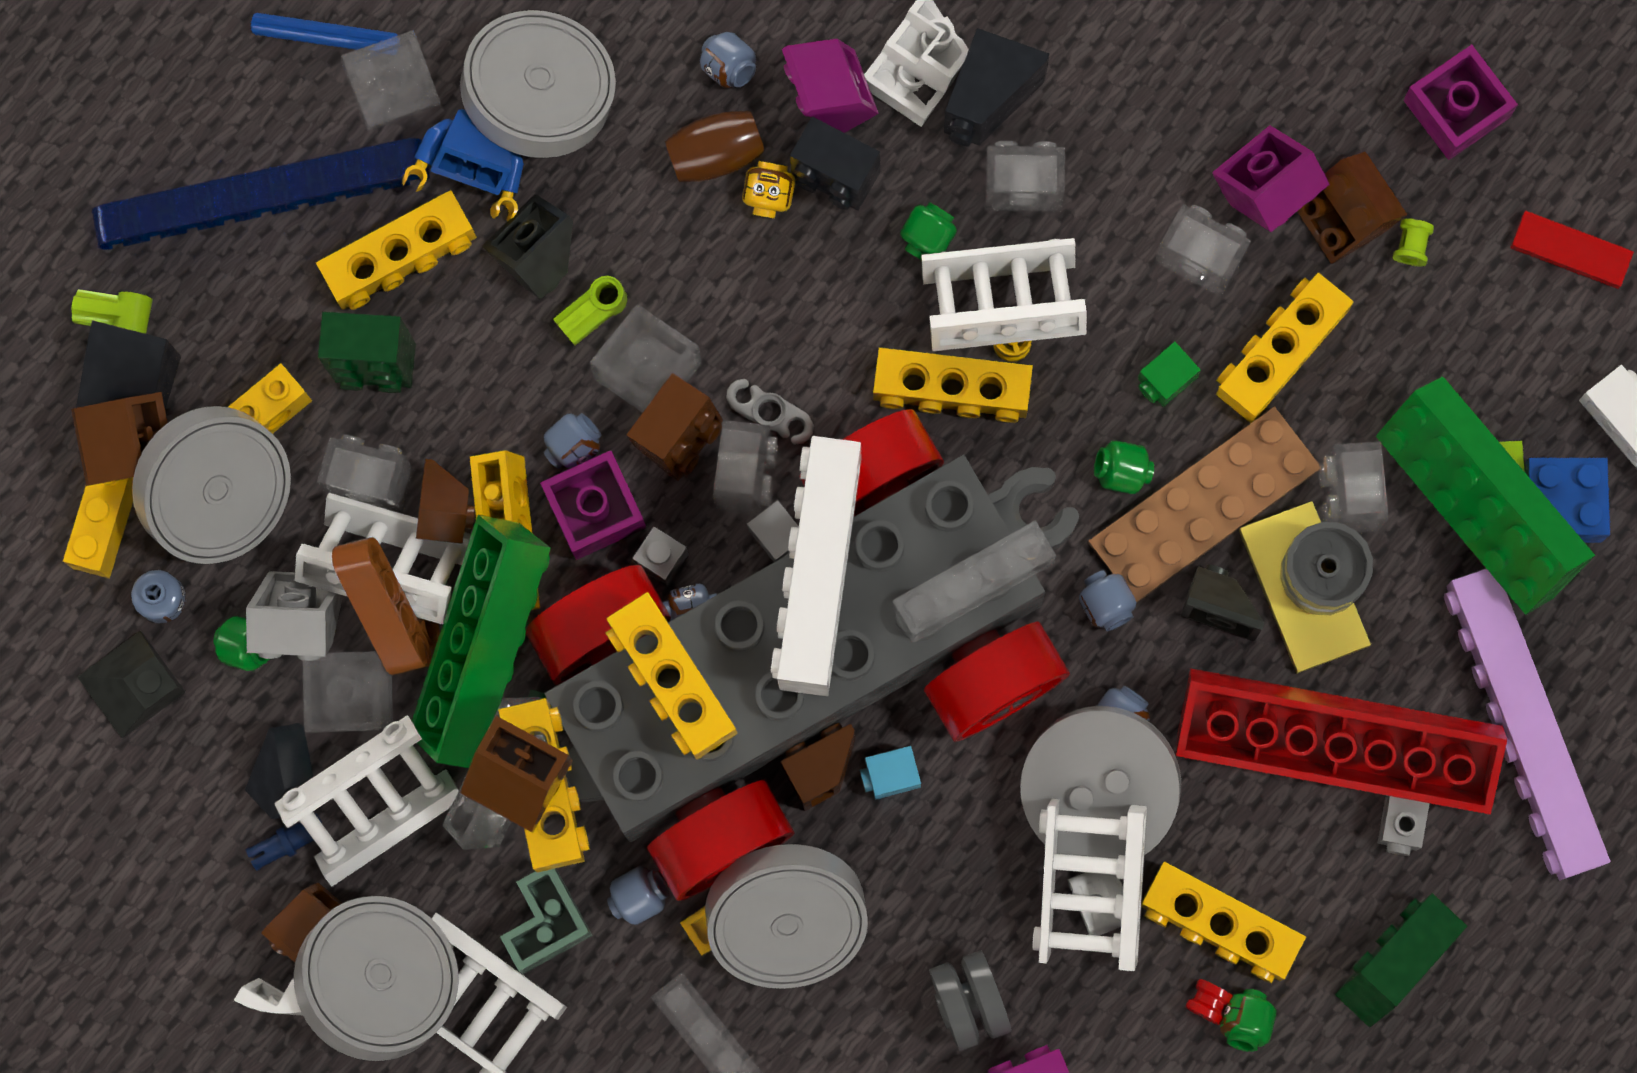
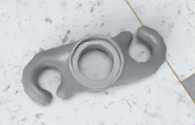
M739 379L730 384L727 389L726 399L731 409L763 429L778 432L783 438L790 436L789 423L793 420H800L804 425V430L801 434L792 436L791 442L795 445L803 444L810 439L813 434L814 424L806 412L784 400L778 394L763 392L757 385L750 387V401L744 404L739 403L736 399V393L739 389L748 387L749 382L746 379ZM766 402L777 403L781 408L779 418L772 422L764 421L759 416V408L762 404Z

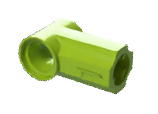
M601 276L591 284L587 292L553 320L576 346L611 316L623 311L627 304V294L616 278ZM606 288H614L618 291L617 299L608 305L601 304L599 302L600 293Z
M78 289L73 297L71 307L72 322L74 324L91 326L93 320L146 334L153 299L133 292H119L118 295Z

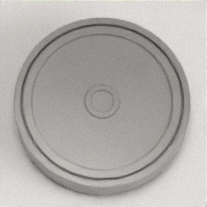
M538 10L509 13L493 20L482 28L469 45L460 80L462 102L466 113L475 127L499 147L519 155L536 158L566 155L584 147L593 140L607 120L616 86L615 71L610 56L593 33L568 17Z
M212 406L198 408L176 417L163 426L143 450L133 477L132 496L134 508L144 529L172 555L188 562L200 564L225 562L253 549L274 529L288 501L291 485L290 466L287 455L279 440L250 415L229 407Z
M1092 706L1077 709L1051 723L1041 733L1028 753L1021 776V800L1025 815L1031 828L1044 844L1046 843V834L1039 833L1041 809L1047 810L1051 799H1060L1059 815L1119 820L1121 816H1128L1131 805L1147 806L1144 855H1146L1160 843L1170 829L1176 816L1181 796V774L1178 761L1163 734L1141 716L1128 710L1110 706ZM1058 831L1057 854L1118 859L1119 855H1125L1126 840H1119L1118 835Z
M785 844L765 847L737 859L716 878L708 893L705 906L708 941L717 961L735 977L753 985L767 988H796L810 985L832 976L855 957L867 933L868 917L864 893L855 872L837 856L825 850L806 845Z
M368 896L356 898L332 909L306 936L295 962V995L301 1013L308 1025L330 1047L347 1056L362 1060H391L418 1049L446 1022L454 1007L458 993L457 961L444 932L427 914L417 907L390 897Z

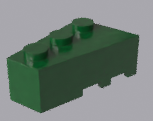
M1433 893L1422 902L1414 898L1399 914L1404 921L1397 928L1391 924L1378 937L1375 942L1380 946L1373 954L1367 951L1352 966L1355 973L1335 993L1369 1028L1397 1007L1467 927Z

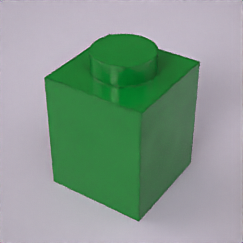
M1174 342L1140 371L1138 380L1141 384L1138 387L1151 403L1158 401L1164 407L1198 378L1201 369Z

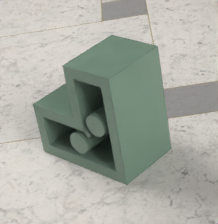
M557 868L538 873L535 871L516 882L535 917L503 934L500 938L520 973L525 974L593 936Z

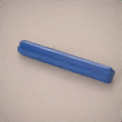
M255 13L251 21V31L255 35L389 55L397 54L400 39L396 33L262 13Z

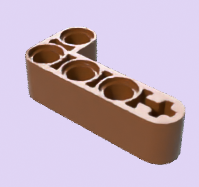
M374 537L335 546L332 550L334 570L386 671L390 675H395L430 666L440 634L438 623L416 617L379 542Z

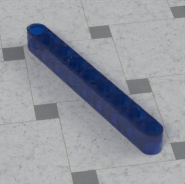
M402 139L98 205L92 209L98 248L111 250L113 245L123 243V247L148 242L150 237L160 235L162 239L185 234L187 229L197 227L199 231L225 225L224 221L234 219L236 223L262 217L261 213L271 211L273 215L299 209L298 205L309 203L310 207L336 201L335 197L346 195L347 199L373 193V189L383 187L384 191L410 185V181L418 180L420 177L411 174L408 176L405 185H403V175L408 167L415 165L417 159L414 156L422 139ZM427 165L425 171L427 172V180H428V179H430V172H429V168H428V165Z

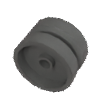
M1321 522L1307 527L1294 538L1281 562L1280 579L1286 595L1297 607L1315 615H1332L1346 610L1366 590L1373 573V557L1368 543L1356 530L1342 523ZM1325 563V567L1327 569H1333L1334 572H1324L1321 568V564Z
M982 950L962 957L961 967L966 980L965 983H960L954 967L948 962L929 969L936 991L934 997L946 1029L951 1031L959 1052L976 1046L979 1043L980 1036L974 1019L980 1018L986 1034L992 1039L1012 1032L1003 1001Z

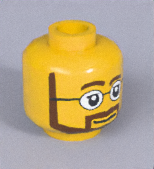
M758 161L757 167L753 166L747 170L742 200L746 205L754 207L753 215L775 218L776 211L784 212L790 209L795 177L787 172L788 166Z

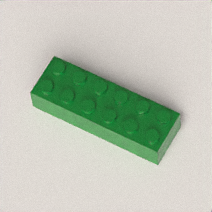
M1444 377L1415 390L1375 436L1525 615L1554 599L1595 556L1592 550Z
M477 515L412 719L422 738L417 744L436 763L469 768L474 754L495 716L499 717L498 709H502L501 700L505 687L512 679L518 647L524 642L527 619L530 610L536 605L538 597L537 588L542 573L547 570L550 560V547L520 523Z

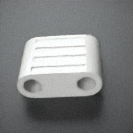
M1085 872L1068 879L1070 889L1074 895L1116 898V894L1123 895V886L1120 879H1117V875ZM1080 911L1089 935L1099 936L1121 927V918H1115L1114 914Z

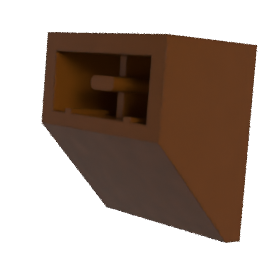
M1366 152L1343 158L1324 173L1330 185L1297 211L1331 264L1384 234L1407 216L1406 211Z
M672 373L627 433V437L634 447L669 476L679 481L684 474L689 475L695 469L699 461L698 454L706 443L712 444L717 439L722 430L721 423L723 419L710 397Z
M161 392L71 409L86 486L134 477L135 469L143 450L153 436L167 424Z
M495 716L474 754L460 793L533 833L573 760L568 754Z
M837 723L822 731L818 742L807 746L806 742H802L785 752L786 759L781 761L782 769L805 811L840 793L855 743V730L851 724L842 727L841 723Z
M316 883L303 889L264 928L261 934L269 940V944L274 951L283 956H288L292 961L296 962L298 952L306 936L328 912L343 903L320 883Z

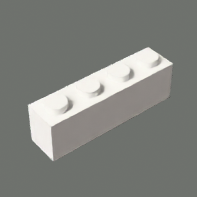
M1621 364L1588 390L1579 401L1637 468V374L1632 370L1627 371Z

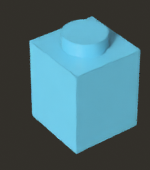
M911 746L866 757L867 768L860 769L865 792L873 791L875 800L921 788V781Z

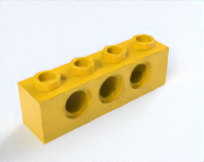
M450 190L321 259L316 264L341 309L344 310L349 307L351 310L367 304L371 300L370 295L381 289L387 292L399 287L404 282L403 277L416 270L418 273H424L434 268L438 264L437 259L450 252L452 255H457L464 252L472 245L471 241L477 237L453 192ZM435 228L442 231L437 241L432 243L423 241V236L428 230ZM406 247L408 253L402 260L393 261L389 259V256L394 248ZM361 266H374V271L370 277L366 279L356 278V272Z
M1317 273L1311 281L1304 278L1296 286L1290 295L1295 300L1286 310L1281 306L1277 308L1266 322L1270 329L1262 338L1255 334L1241 351L1245 355L1244 359L1237 367L1230 363L1216 380L1221 384L1216 395L1250 423L1255 421L1348 313L1354 303L1352 299L1320 273ZM1301 310L1310 311L1315 316L1316 323L1304 325L1297 319L1296 313ZM1279 338L1285 339L1291 345V352L1286 354L1276 352L1272 346V341ZM1251 367H1259L1265 371L1267 380L1260 383L1254 382L1248 377L1247 370Z
M879 348L873 400L880 401V406L888 409H903V404L918 405V410L924 413L939 414L943 408L957 410V415L965 418H979L980 413L996 415L995 419L997 421L1016 423L1019 417L1026 418L1033 365ZM910 375H918L924 380L925 384L919 390H909L904 386L903 381ZM955 379L962 384L963 389L956 395H949L943 391L941 386L945 381ZM986 384H995L1000 388L1001 395L996 399H986L981 395L980 389Z
M280 363L228 407L250 415L273 434L312 402V400Z
M506 450L471 456L470 465L476 518L479 514L517 522L532 533L524 456ZM539 594L537 597L536 605L533 609L540 608Z
M648 592L606 618L611 626V629L605 632L618 653L625 649L633 663L627 667L638 685L641 687L647 683L654 693L655 697L649 700L661 721L669 717L677 731L671 734L683 755L692 752L695 759L698 760L738 734L732 721ZM644 635H652L658 639L657 648L650 654H642L636 650L638 639ZM665 669H675L680 673V680L672 688H663L658 684L659 674ZM687 703H697L702 707L700 718L692 723L681 720L679 716L681 708Z
M546 698L498 709L500 718L533 736H545L549 745L569 755L567 746L560 748L556 733L563 731L558 707L551 708ZM566 774L533 833L524 829L532 867L537 873L585 862L583 851L590 850L585 827H577L574 811L581 810L576 786L568 787ZM552 814H560L565 819L564 829L556 835H549L544 831V822Z
M1166 862L1161 864L1141 902V907L1147 910L1144 915L1147 919L1163 927H1166L1168 922L1180 927L1182 931L1179 935L1199 946H1201L1203 940L1217 947L1215 952L1217 956L1235 965L1239 959L1253 966L1251 974L1271 984L1274 978L1279 981L1286 978L1306 939V936ZM1188 896L1193 899L1196 910L1192 916L1183 917L1176 912L1174 904L1177 897ZM1222 914L1229 919L1231 929L1228 935L1219 936L1212 931L1210 920L1213 915ZM1250 933H1258L1264 937L1266 949L1263 954L1255 955L1247 949L1246 938Z

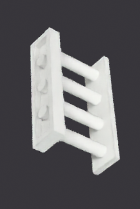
M1074 238L921 255L923 285L936 283L940 315L930 316L932 351L1086 335L1087 311L1085 299L1071 300L1066 269L1075 268ZM1051 271L1055 302L1032 304L1028 273ZM1012 275L1017 306L994 309L989 277ZM974 279L979 310L956 313L951 281Z
M328 493L324 525L329 526L319 548L301 544L296 554L295 581L347 596L333 567L332 550L338 545L345 531L366 538L374 537L379 544L384 542L403 548L393 568V572L416 617L443 625L452 587L446 586V582L455 564L462 565L471 534L464 532L463 544L416 539L418 518ZM418 553L440 559L430 581L408 574Z
M408 715L399 721L390 723L384 728L383 732L300 787L289 790L280 800L274 803L287 828L300 821L320 847L322 852L314 856L331 887L464 799L447 770L445 769L438 775H434L413 745L422 738ZM399 754L421 783L420 787L404 797L399 795L380 768ZM366 776L388 805V808L371 819L365 816L346 790ZM332 798L355 828V830L338 841H334L313 812Z
M1051 799L1047 810L1041 809L1039 833L1046 834L1041 927L1035 926L1033 933V950L1039 951V963L1047 964L1051 955V948L1112 953V957L1119 958V970L1135 971L1138 963L1147 806L1131 805L1128 816H1121L1119 820L1059 815L1060 799ZM1058 831L1118 835L1119 840H1126L1125 855H1119L1118 859L1057 854ZM1056 870L1117 875V879H1124L1123 895L1116 894V898L1054 893ZM1053 909L1114 914L1115 918H1121V934L1114 933L1113 937L1052 932Z
M435 913L432 920L444 932L451 947L455 946L466 954V957L463 959L465 965L458 973L459 984L455 1004L478 973L482 975L485 969L498 977L494 984L497 988L460 1038L444 1026L436 1033L483 1066L479 1073H507L505 1071L540 1021L542 1019L546 1021L549 1015L558 1020L567 1007L444 917ZM517 992L530 1000L526 1007L529 1011L493 1061H491L473 1047L510 996L514 998Z

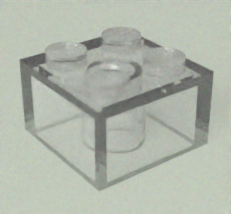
M414 30L341 55L340 61L366 131L439 106L440 100Z
M999 141L995 143V146H987L985 211L1061 212L1065 192V147H1056V143L1047 141L1036 142L1033 146H1018V143L1013 141Z
M1182 204L1160 243L1155 262L1223 298L1246 256L1251 240L1246 238V233L1239 227L1229 223L1224 226L1212 220V215L1207 210L1196 205H1192L1190 208Z
M638 304L590 361L594 379L642 413L672 373L687 382L702 364L697 344Z
M723 420L713 499L717 511L759 515L763 512L764 506H771L773 483L772 476H768V469H776L778 446L777 438L771 436L770 425Z
M342 435L341 440L330 437L317 479V483L326 494H336L403 514L415 470L407 458L401 455L402 450L386 444H380L379 449L364 446V440L350 435Z
M1381 441L1334 444L1328 455L1324 456V464L1319 465L1320 486L1327 487L1328 491L1327 502H1323L1322 505L1323 522L1342 523L1356 530L1359 534L1379 532L1388 520Z
M376 651L327 653L326 657H321L318 660H303L305 733L383 731L387 725L393 722L392 675L386 671Z

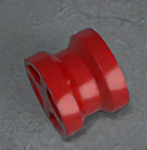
M1199 979L1196 984L1197 993L1194 998L1187 1001L1185 1008L1220 1026L1223 1019L1222 1012L1225 1006L1230 1003L1233 995L1206 980Z

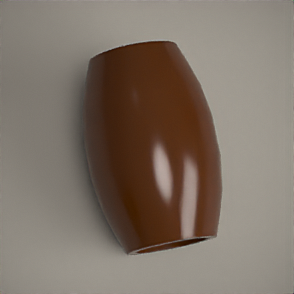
M729 111L710 115L681 128L665 141L679 182H700L731 174L747 166L765 152L751 111Z

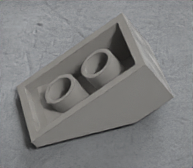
M269 571L246 607L247 653H258L259 657L266 659L279 658L282 655H298L299 659L305 661L326 657L333 644L343 595L296 582L295 572Z

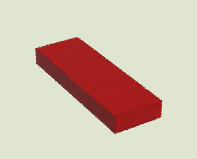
M1526 210L1522 215L1510 247L1516 251L1617 289L1623 283L1634 251Z

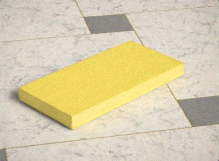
M1313 501L1239 529L1297 674L1371 645L1354 603L1346 610L1332 615H1315L1297 607L1285 593L1280 579L1281 562L1288 547L1304 529L1321 523ZM1325 563L1321 564V568L1324 572H1334L1333 569H1327L1325 567Z

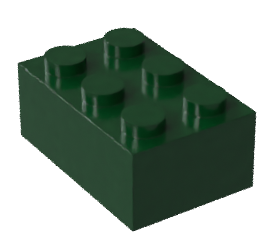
M322 311L318 358L335 383H340V388L360 391L363 390V385L378 386L379 391L386 393H400L402 387L412 388L416 343L401 317Z

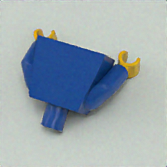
M464 109L457 111L454 120L444 119L427 130L414 156L417 159L415 165L408 167L403 175V185H405L409 175L415 174L421 179L416 192L422 190L427 180L425 169L427 165H431L430 172L499 195L500 191L503 190L501 198L494 202L490 208V214L493 219L499 215L500 205H504L508 209L507 221L517 214L518 205L513 199V194L518 193L524 163L521 155L501 148L486 138L475 127Z

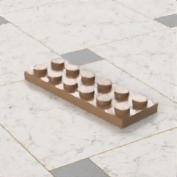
M1274 406L1088 541V544L1111 574H1120L1124 577L1136 599V603H1138L1320 471L1322 467Z

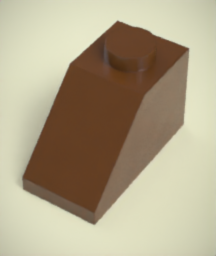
M425 459L416 539L463 544L465 528H473L475 506L467 505L469 489L432 459Z

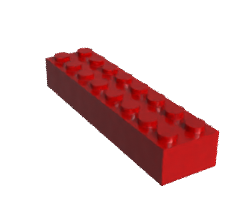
M1190 668L1176 738V756L1491 815L1507 737L1504 727L1501 725Z

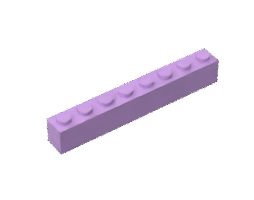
M1487 569L1452 580L1446 586L1448 592L1444 594V600L1449 613L1452 616L1457 614L1462 629L1458 630V636L1464 651L1472 652L1476 666L1472 667L1475 682L1480 689H1486L1490 699V703L1486 704L1488 716L1492 724H1499L1504 727L1507 737L1504 757L1508 763L1514 762L1519 776L1514 778L1515 786L1522 800L1528 798L1533 814L1529 815V822L1535 836H1542L1547 851L1543 852V858L1551 875L1556 873L1560 881L1610 863L1611 861L1507 592Z

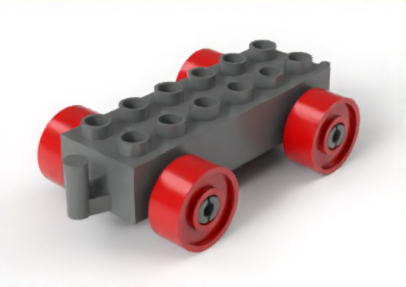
M906 409L887 415L842 439L861 442L862 459L828 696L783 691L779 689L778 680L772 678L774 648L782 649L783 642L782 638H778L777 632L780 607L787 608L789 600L784 598V591H782L786 567L793 568L794 559L789 558V554L670 621V614L641 565H632L613 571L560 599L538 615L525 630L529 641L555 685H558L544 694L552 708L558 707L563 728L574 745L569 751V756L573 762L571 763L572 770L566 772L568 787L576 786L580 803L605 800L620 829L630 842L677 816L679 822L654 839L647 849L675 899L681 901L711 888L721 872L742 856L765 847L782 845L795 834L765 780L748 784L725 795L723 789L784 755L787 750L797 744L812 739L825 729L840 723L953 658L956 664L933 679L924 688V692L954 742L969 738L1036 701L1070 675L1068 668L1039 621L1022 626L1002 637L998 631L1042 606L1045 590L1029 565L1028 560L1034 556L1044 555L1058 549L1071 538L1077 526L1079 513L1073 507L1062 509L1055 515L1049 525L1042 528L1031 527L1021 519L1019 506L1026 496L1033 493H1045L1053 488L1056 475L1052 469L1031 467L1016 472L1004 482L1002 488L988 495L965 455L943 466L944 460L913 409ZM800 474L799 478H800L801 482L803 483V485H804V487H805V481H806V480H805V479H801V474ZM647 592L738 733L698 760L695 759L692 752L683 755L671 734L677 731L669 717L661 721L649 700L655 697L654 693L647 683L641 687L638 685L627 667L633 663L625 649L618 653L605 633L611 629L606 619L607 617ZM644 635L638 639L636 650L642 654H650L657 648L658 639L652 635ZM665 669L658 676V684L663 688H672L680 680V673L675 669ZM693 702L685 704L680 710V719L688 723L697 721L702 714V707Z

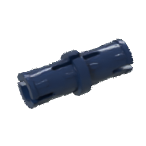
M314 813V814L317 816V818L320 820V822L322 823V821H321L319 815H318L317 813ZM301 822L287 829L283 826L276 830V835L245 849L249 858L265 852L264 855L250 861L256 871L285 855L289 857L296 855L297 849L314 841Z

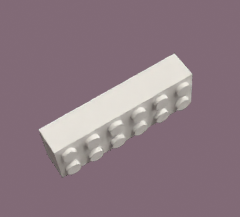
M812 436L811 446L802 448L800 471L801 479L806 481L805 487H797L794 511L795 518L800 519L799 527H791L788 551H790L789 558L794 559L793 568H785L782 588L784 598L789 599L788 607H780L777 621L778 638L783 639L782 649L774 648L771 664L772 678L778 680L779 689L783 691L820 696L829 695L862 459L861 442Z

